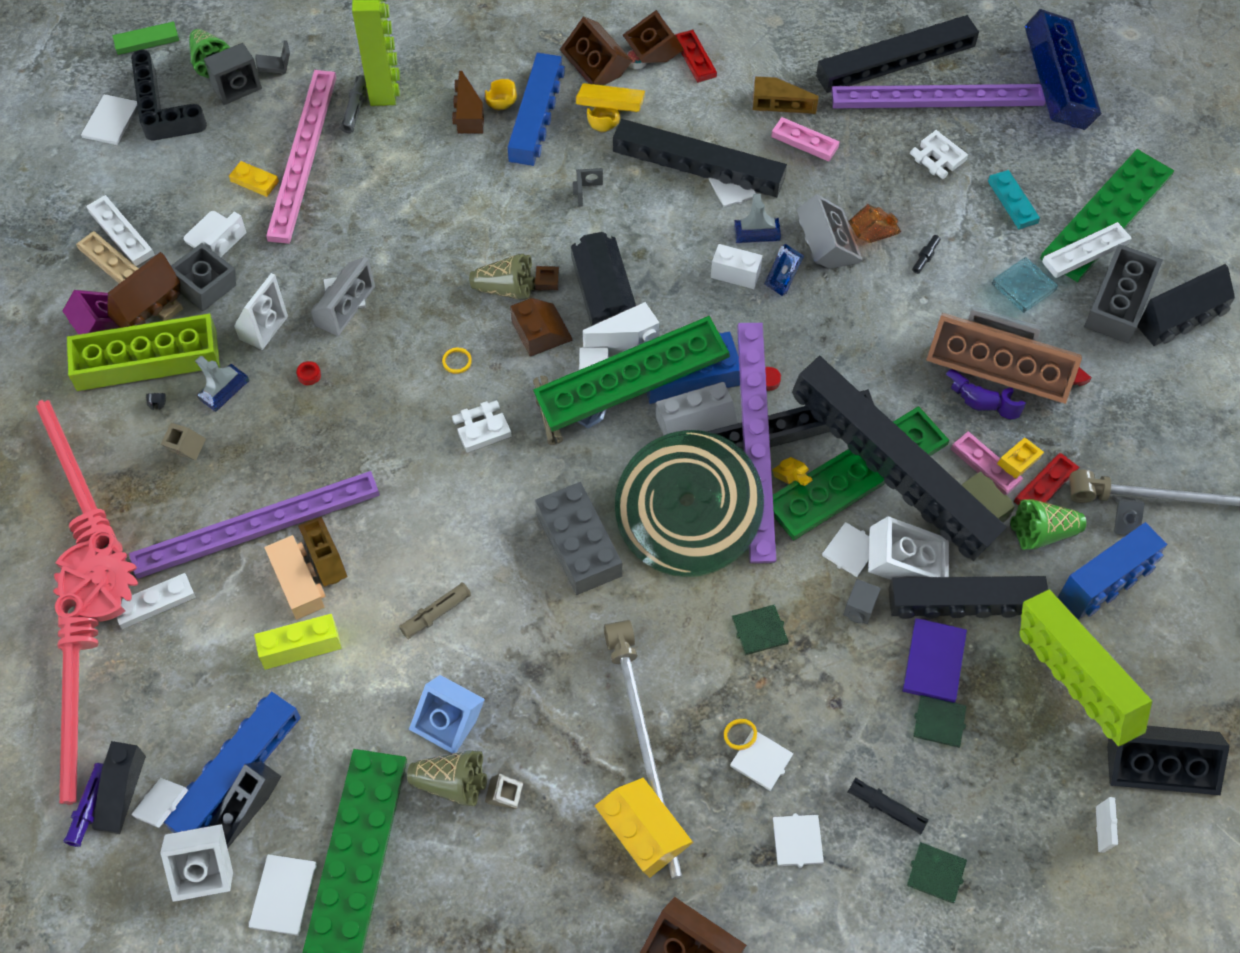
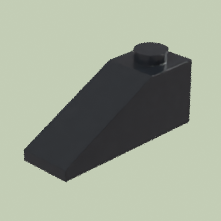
M111 741L102 766L92 826L93 830L115 834L121 833L146 758L138 745Z
M262 761L244 764L208 826L222 824L227 848H229L266 803L282 777Z

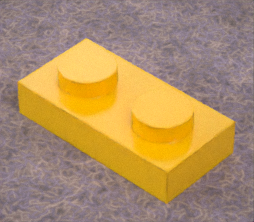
M240 161L229 175L231 182L266 197L279 183L278 176L243 161Z
M1024 437L1000 458L997 465L1017 479L1041 458L1044 451Z

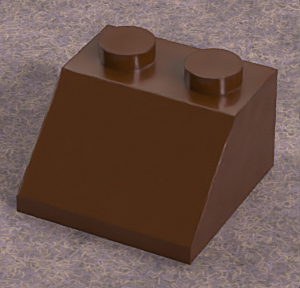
M657 10L623 34V37L642 63L668 62L684 50Z
M530 298L510 306L512 324L530 357L573 341L553 303Z

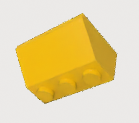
M644 778L616 788L595 805V808L649 878L694 843Z

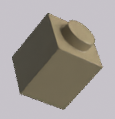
M170 423L161 445L177 455L196 461L206 438L190 428Z

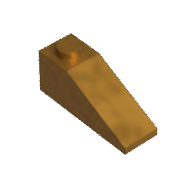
M755 76L753 110L816 114L818 95L776 77Z
M322 516L298 525L323 586L336 584L342 579L347 578L348 576L338 550Z

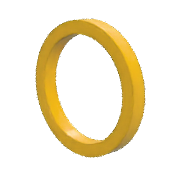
M457 347L449 349L443 355L442 363L448 372L460 374L470 368L472 358L466 349ZM462 352L467 355L469 360L465 367L451 369L446 365V358L451 353Z
M736 719L726 726L724 739L730 748L745 750L756 742L757 730L751 721ZM747 724L753 729V737L747 744L735 745L728 740V732L734 725Z

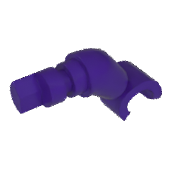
M950 369L946 373L947 376L954 380L951 389L957 394L961 393L965 404L977 411L997 410L1002 417L1010 420L1021 416L1026 402L1010 400L1014 392L1013 387L1004 389L1001 396H999L998 392L983 389L981 386H975L973 383L969 384V380L955 369Z

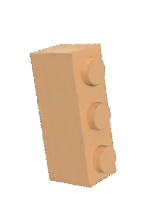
M292 535L264 547L295 619L298 620L325 608L322 598L326 597L321 584L315 585L313 581L316 573L311 562L306 564L303 557L307 556L302 542L296 543Z

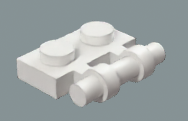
M937 130L921 141L920 147L923 149L922 151L914 147L910 152V155L915 158L918 164L925 165L930 169L929 172L931 174L939 176L941 179H945L948 175V172L943 169L944 167L954 171L968 157L966 152ZM933 156L938 161L934 162L929 157Z
M497 400L490 403L487 401L480 403L479 407L470 410L467 408L463 409L459 414L452 416L455 425L462 422L465 424L464 427L457 430L467 453L512 437L511 430L503 413L494 416L492 414L493 411L500 409ZM484 415L485 419L475 423L472 422L473 418Z

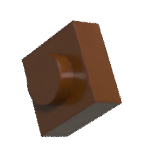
M536 266L535 290H558L559 267Z

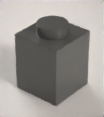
M856 579L843 615L855 623L868 624L881 588Z

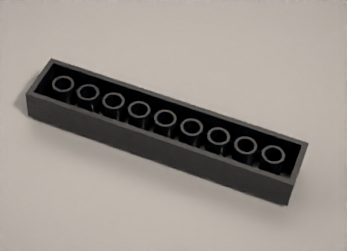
M820 355L799 374L792 390L795 400L811 410L816 420L825 423L829 427L830 432L836 438H841L853 454L859 455L866 461V465L871 471L879 473L884 478L887 486L891 489H896L908 505L914 506L921 512V516L926 522L934 524L939 529L942 537L952 541L964 557L970 558L974 562L1007 528L1004 523Z

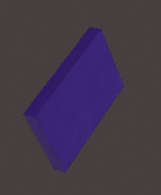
M916 618L902 692L955 704L967 629Z

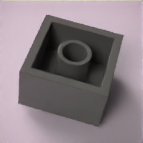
M243 42L204 58L213 90L223 105L262 89L254 58Z
M203 243L171 265L180 280V294L202 311L236 286L235 268Z

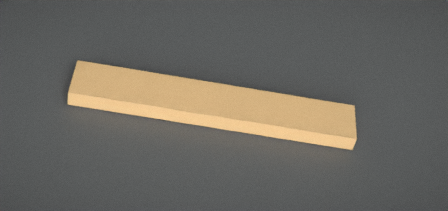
M95 231L76 244L82 253L119 284L139 269ZM177 300L172 303L168 302L157 316L163 321L170 320L183 310V307Z

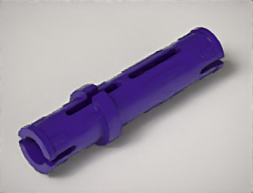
M102 763L94 764L78 808L72 812L71 818L73 820L63 840L67 845L81 847V842L88 825L93 823L94 817L92 815L96 808Z

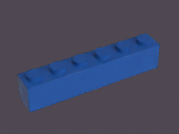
M544 53L536 54L507 147L509 162L534 166L536 158H540L542 145L540 144L541 141L546 139L545 127L550 125L551 109L554 110L556 104L555 94H559L560 91L559 80L564 78L565 74L562 56Z
M272 691L267 697H263L258 702L254 713L241 722L237 733L232 739H228L223 743L220 753L215 759L210 760L204 766L199 778L186 787L188 792L177 804L176 809L163 822L168 829L177 833L208 827L244 764L259 761L264 763L300 720L301 717L297 709Z

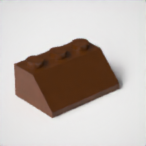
M584 16L559 49L589 84L604 86L620 78L633 61L599 22Z
M159 252L108 292V317L120 328L145 324L148 318L157 316L168 302L172 303L179 297L180 280L162 252Z
M674 897L661 911L640 953H743L747 945Z

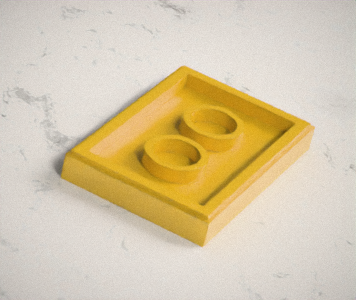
M583 83L576 96V104L639 112L645 98V90Z

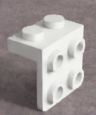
M211 211L184 236V241L193 248L203 243L222 257L247 232L241 215L236 212L225 218L219 213Z

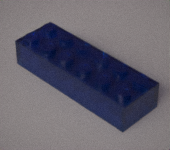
M1039 9L1024 27L1049 116L1056 123L1086 130L1102 113L1073 19Z

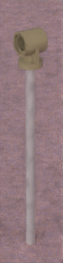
M1086 469L1076 470L1069 476L1071 499L1077 503L1091 502L1096 499V496L1101 501H1107L1110 494L1240 506V496L1111 484L1109 476H1101L1100 479H1095V474Z
M626 620L604 624L608 650L615 649L611 654L612 662L614 664H621L649 785L665 805L631 661L637 658L636 649L630 647L635 645L631 621ZM677 856L668 863L671 879L682 877Z

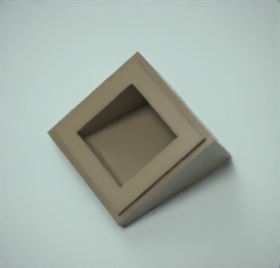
M502 774L491 777L485 803L517 809L523 782Z

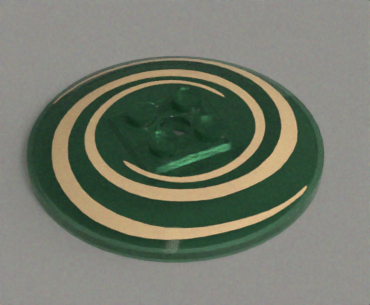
M699 430L669 433L649 442L641 448L623 470L615 495L617 525L621 536L630 550L649 567L678 577L704 576L732 564L752 544L761 526L764 513L763 486L758 471L751 459L732 441L717 434ZM685 494L694 496V502L689 506L681 504V498Z

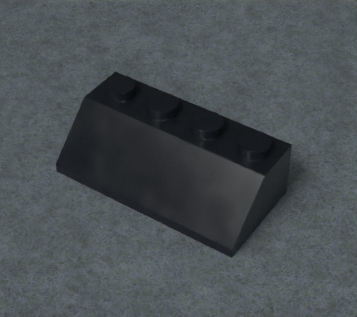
M1223 264L1150 299L1137 327L1153 346L1162 342L1164 344L1168 343L1176 335L1181 333L1184 335L1191 331L1193 327L1199 324L1203 326L1216 316L1222 317L1230 311V305L1235 299L1228 266Z
M1147 726L1146 733L1119 747L1112 739H1108L1109 783L1111 786L1221 796L1230 745L1220 732Z

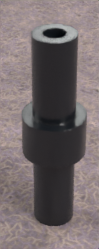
M933 235L927 246H924L918 254L919 259L912 268L914 273L920 274L925 264L933 258L934 250L941 241L938 235Z

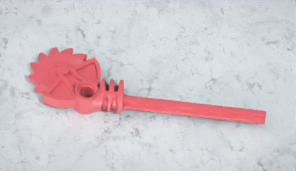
M40 400L36 408L83 513L69 523V528L73 532L74 539H76V545L66 550L55 563L61 569L63 566L73 569L75 557L83 561L86 553L91 548L96 551L97 555L106 544H108L107 547L112 548V554L122 552V545L117 540L112 527H110L105 511L98 509L50 401L44 402ZM60 573L54 574V578L57 582ZM55 588V589L53 590V592H54L57 596H60V595H59V592H58V588Z
M111 547L104 548L97 555L96 551L91 548L86 553L83 561L75 557L73 569L63 566L58 578L60 597L55 603V611L58 614V627L61 628L58 631V637L61 639L58 641L57 647L63 651L60 804L71 805L77 802L80 650L92 649L98 646V640L93 638L98 635V630L94 628L98 626V622L111 620L123 614L125 609L121 606L122 598L126 601H131L132 594L129 586L138 585L137 579L130 574L137 567L133 563L124 561L127 558L125 552L112 554ZM76 606V609L68 614L69 609Z

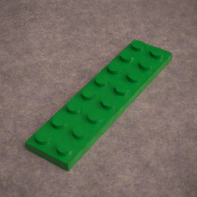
M1136 149L1042 252L1040 260L1043 261L1044 256L1117 222L1125 230L1172 177L1175 170ZM1098 259L1065 275L1078 283Z
M709 315L537 387L533 391L551 432H554L730 357V354Z
M919 406L893 421L929 456L946 447L950 441ZM847 449L806 474L812 478V481L807 485L803 486L799 482L794 481L773 494L774 518L794 541L886 483L879 473L873 472L867 467L866 461Z
M353 749L302 953H363L407 764L405 756Z

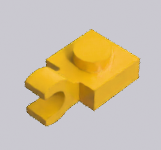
M792 457L784 459L778 466L772 469L775 478L787 484L797 481L805 486L812 481V478L806 475L809 469L805 463Z

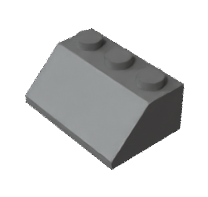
M816 194L796 209L799 216V224L804 229L805 240L812 251L811 257L816 264L830 269L857 264L863 261L843 208Z
M363 257L349 262L338 273L334 283L326 289L321 300L313 306L311 314L316 327L336 336L341 334L358 311L359 305L364 299L366 300L375 288L368 258Z
M972 306L968 318L969 321L1035 341L1038 340L1041 326Z
M724 382L656 402V419L668 447L682 445L684 437L695 435L686 433L699 434L738 423L733 400ZM683 452L671 453V455L674 456Z

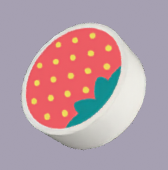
M633 49L627 53L633 60L629 65L630 68L641 69L646 66L647 63H642Z

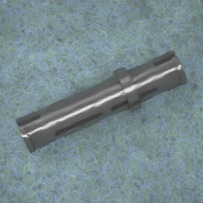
M364 75L356 76L354 87L349 92V102L340 126L341 130L345 133L354 132L361 104L366 99L365 91L367 86Z

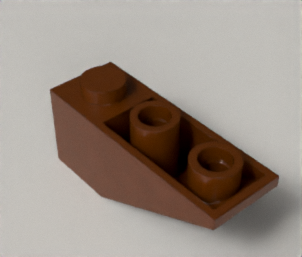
M459 71V78L455 79V93L457 95H454L453 98L454 109H456V112L452 113L453 125H457L458 134H483V102L463 71Z

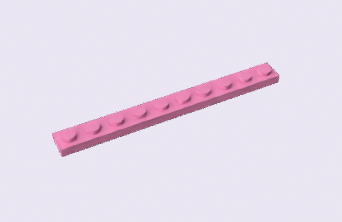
M314 70L266 237L268 242L290 244L335 85V72Z

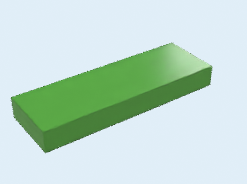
M174 21L112 35L118 55L179 41Z

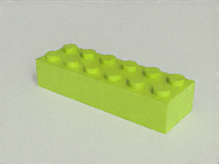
M352 0V14L370 106L396 105V96H400L399 83H396V81H400V70L395 68L398 61L397 52H393L395 50L394 37L390 36L392 34V22L387 20L390 17L389 4L384 3L387 0Z
M210 313L67 336L68 376L76 391L202 371L195 362L200 356L208 362L216 361L220 368L217 330Z
M1050 589L1024 601L1019 632L1022 641L1030 645L1041 662H1045L1051 669L1055 679L1061 681L1067 687L1071 697L1081 703L1087 715L1091 719L1096 720L1102 727L1106 737L1112 739L1119 747L1146 733L1152 700Z

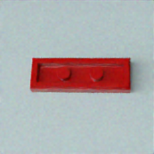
M694 30L675 34L684 49L681 54L697 83L716 78L717 71Z
M1059 453L1015 497L1013 502L1018 506L1025 499H1034L1047 503L1067 483L1070 474L1078 470L1079 466L1062 453Z

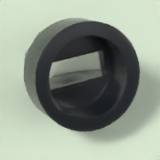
M146 394L147 406L154 410V404H158V409H162L166 403V394Z

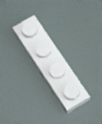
M106 195L86 206L93 218L135 266L154 256L151 247Z
M1117 222L1044 256L1042 263L1057 278L1115 251L1118 244L1124 246L1129 244L1132 238Z

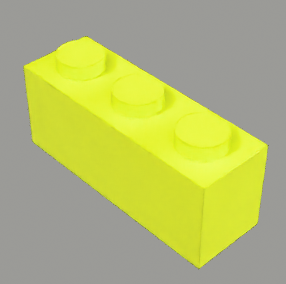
M332 613L254 634L258 656L265 670L342 649Z

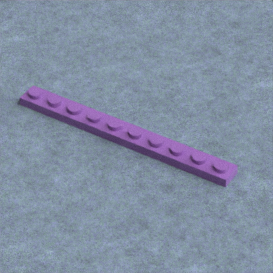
M1043 84L832 86L831 90L833 108L1044 106L1046 102Z
M738 323L744 461L751 470L757 487V506L752 521L748 526L750 563H775L776 546L763 323ZM745 472L746 503L748 510L750 500V486L747 474Z
M369 471L129 553L131 563L137 567L134 570V574L139 579L380 496L372 472Z

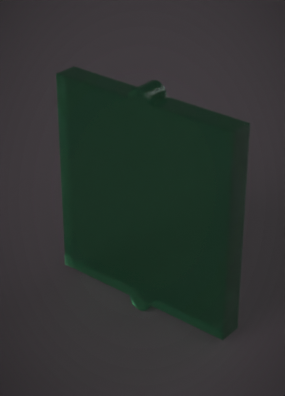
M775 604L732 616L737 631L736 638L740 639L745 656L789 643L783 628L784 621L780 620Z
M920 695L918 711L914 715L916 723L913 737L960 748L962 733L966 728L964 723L966 705Z
M920 842L915 860H912L910 863L912 869L907 886L954 904L959 886L964 883L962 876L967 859Z

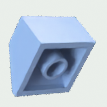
M439 675L425 684L409 730L452 754L456 753L476 723L485 699Z

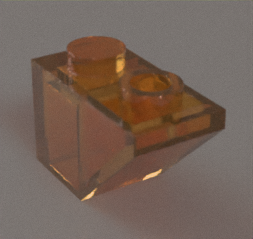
M869 204L848 221L857 238L868 243L882 240L901 232L897 225L899 221L891 212L886 213L880 207L876 208Z

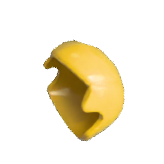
M510 79L495 80L491 82L490 90H485L486 104L495 110L508 109L516 102L517 92L515 83Z
M595 107L592 111L590 108H587L588 123L598 132L610 131L619 124L620 112L616 109Z

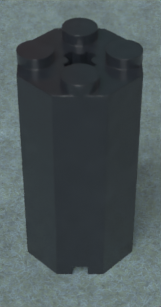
M604 232L582 236L580 238L581 243L577 246L574 243L571 246V258L591 326L635 307L636 303L616 238L613 236L608 238Z

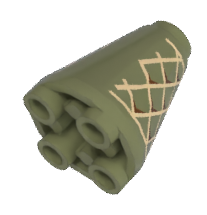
M517 254L477 268L475 271L470 272V286L479 292L526 300L529 298L531 290H535V278L531 277L532 258L530 255Z
M468 750L418 760L416 763H411L408 767V783L418 789L464 806H476L480 790H484L487 785V775L482 771L483 753L482 751Z

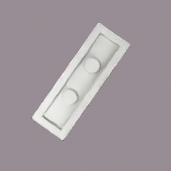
M183 573L132 595L131 601L122 599L121 606L125 609V612L117 617L120 627L124 629L196 598L187 575Z

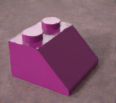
M74 290L62 310L78 335L120 328L108 317V293Z

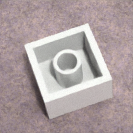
M222 824L166 834L164 836L160 853L173 902L230 891L233 869Z

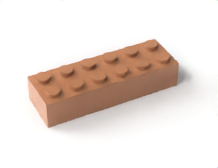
M942 313L926 361L1066 404L1082 356L1081 354Z

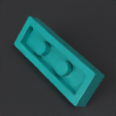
M1009 170L989 176L988 183L1018 230L1039 223V215Z

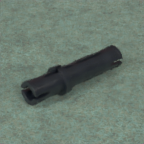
M855 777L847 793L869 804L868 807L872 810L876 808L918 834H922L929 819L883 794V790L880 788L876 790Z

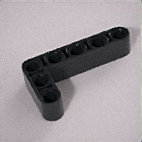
M144 49L135 51L131 56L139 121L145 137L148 140L155 141L199 133L205 130L207 122L203 110L198 104L161 109L156 69L151 55Z

